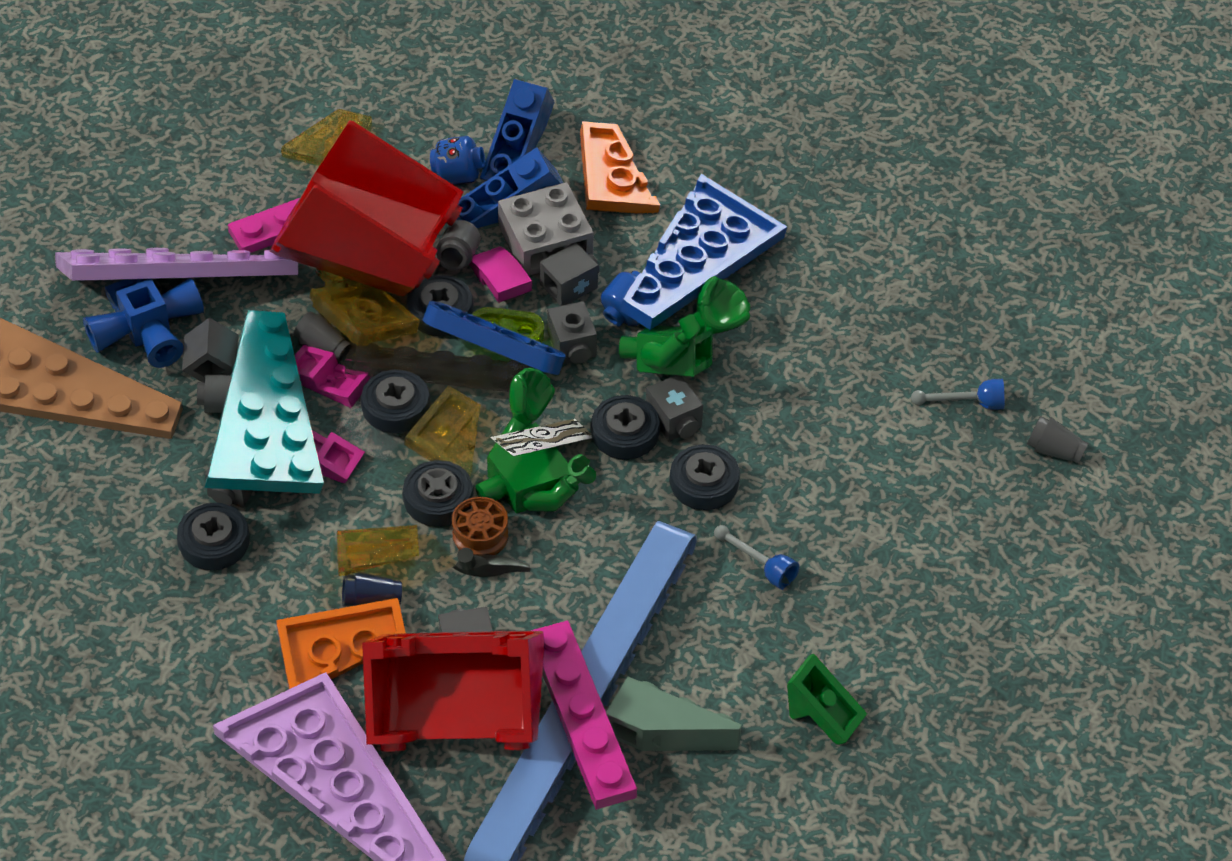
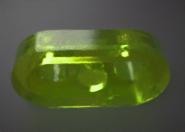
M483 307L472 313L474 316L542 343L544 340V322L535 313L495 307Z

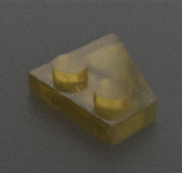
M337 109L284 144L281 148L282 157L319 166L348 121H354L369 131L372 126V117Z
M448 385L406 435L404 445L429 461L441 460L457 464L471 477L481 405Z
M417 525L337 531L339 576H346L419 556Z

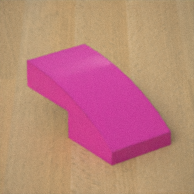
M499 246L473 256L469 265L481 284H487L498 303L532 291V280L515 257L505 248Z
M303 345L295 354L302 386L351 409L361 398L363 387L371 378L369 372L338 364L333 352Z
M312 430L322 476L346 483L365 452L333 432L330 433L328 438H325Z

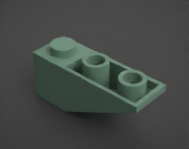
M627 676L606 711L617 740L641 751L738 750L740 746L742 724L735 722L728 715L716 714L697 706L688 698H678L659 690L650 682L638 681Z

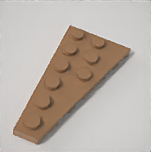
M0 318V412L161 438H173L183 410L182 402Z

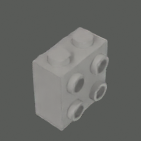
M567 182L498 201L499 228L513 256L528 276L540 273V261L575 243L587 254L593 255L594 232Z

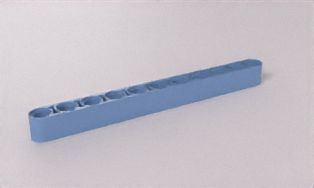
M657 521L583 647L581 653L603 705H608L618 687L615 682L620 674L625 675L635 657V654L632 653L637 643H643L653 624L649 622L654 613L659 614L670 595L666 592L671 583L676 584L686 566L683 564L688 554H693L697 535ZM553 701L539 724L538 740L530 743L529 749H524L472 839L464 861H520L527 849L523 845L528 836H534L546 815L542 813L548 802L552 803L564 783L561 780L566 769L571 770L576 762Z

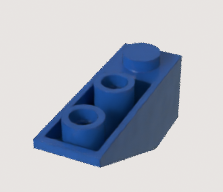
M516 79L513 80L480 179H490L535 149L546 129L555 103L548 88Z
M536 147L461 197L458 205L463 207L457 220L468 221L476 228L498 223L499 200L563 183L556 168Z

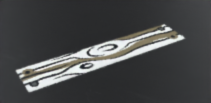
M571 419L490 438L512 456H517L590 439L592 435L576 419Z

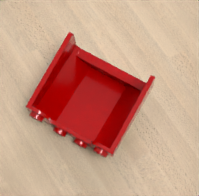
M350 120L312 176L269 251L277 256L404 297L415 287L418 288L424 278L428 280L440 262L435 257L438 250L432 246L445 224L452 226L460 215L463 207L458 205L464 191Z

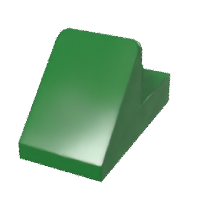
M815 654L807 657L787 683L789 716L792 719H797L809 715L837 745L846 743L867 715L865 710Z

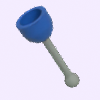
M1003 379L986 380L979 386L977 391L925 394L923 391L917 390L911 395V401L915 405H922L925 401L977 399L986 409L1000 410L1004 409L1005 406Z
M719 525L715 528L714 536L717 540L728 541L764 564L765 577L780 590H783L797 577L800 567L799 563L789 556L779 554L769 559L730 534L726 526ZM784 575L788 579L789 584L782 583Z

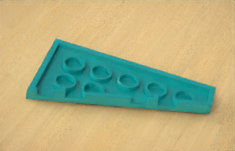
M248 310L204 488L320 494L324 481L286 316L283 312Z

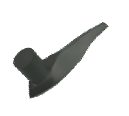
M469 548L459 550L457 554L459 561L453 566L455 570L461 573L479 577L498 576L509 572H530V565L522 561L499 555H474L473 551Z

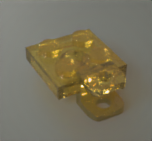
M316 268L315 272L325 282V287L311 289L309 297L313 302L312 307L357 346L417 333L420 320L386 291L366 284L360 285L359 282Z

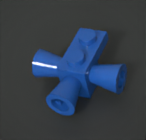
M188 278L163 295L159 293L152 279L146 281L143 279H124L105 286L106 296L115 312L83 317V324L88 339L96 353H99L128 334L135 347L144 344L148 362L151 366L163 368L175 363L182 356L184 349L183 344L170 332L168 319L204 313V306L200 293L191 278Z

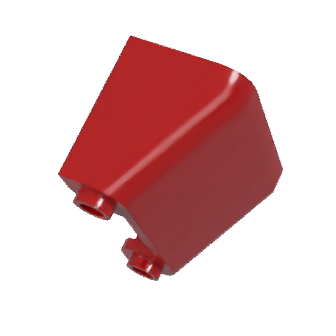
M543 631L398 633L381 635L362 642L367 745L380 744L381 751L392 752L406 750V743L417 739L495 738V741L504 743L505 750H524L530 748V743L538 740L544 658Z

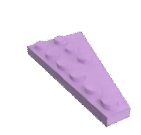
M147 248L146 253H131V249H109V253H94V250L87 249L55 252L56 268L72 281L298 275V262L277 256L269 250H264V255H250V251L246 250L227 251V255L213 254L210 251L175 254L169 252L168 248Z
M326 672L213 725L214 734L373 861H446L372 744L367 745L365 732Z

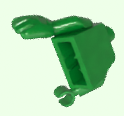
M717 276L710 277L705 282L698 296L696 313L689 314L678 321L680 326H655L651 330L648 328L642 330L637 334V337L622 336L619 342L620 358L637 359V371L694 377L712 365L713 334L733 330L749 321V311L751 308L749 301L737 285L720 279Z
M524 368L513 377L509 392V403L513 417L501 435L539 427L535 421L541 416L555 393V388L550 384V379L542 371L534 368ZM495 443L487 456L489 479L476 484L475 490L478 497H488L496 501L504 497L516 514L526 510L531 512H554L579 489L578 484L580 482L585 485L593 483L596 479V471L589 466L590 460L582 454L574 456L569 463L556 447L512 456L498 443Z

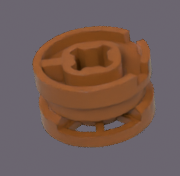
M473 497L461 502L455 508L452 514L453 542L459 550L469 548L473 551L474 555H496L504 549L508 541V514L502 504L488 497ZM472 506V509L465 512L462 511L464 508Z

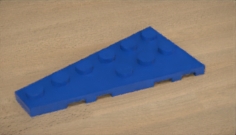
M701 174L693 192L690 191L683 208L677 212L660 239L658 248L648 258L643 272L638 274L623 298L620 311L651 330L695 300L710 277L717 276L724 280L784 239L787 226Z

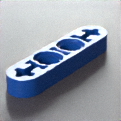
M429 301L423 317L424 323L549 374H560L566 357L563 352L444 303Z

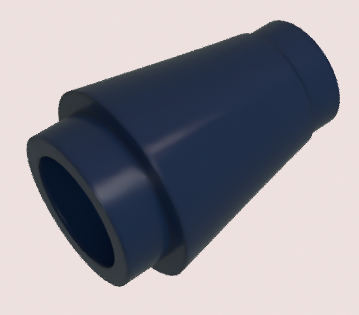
M354 571V574H344L342 584L343 607L398 598L399 604H401V581Z

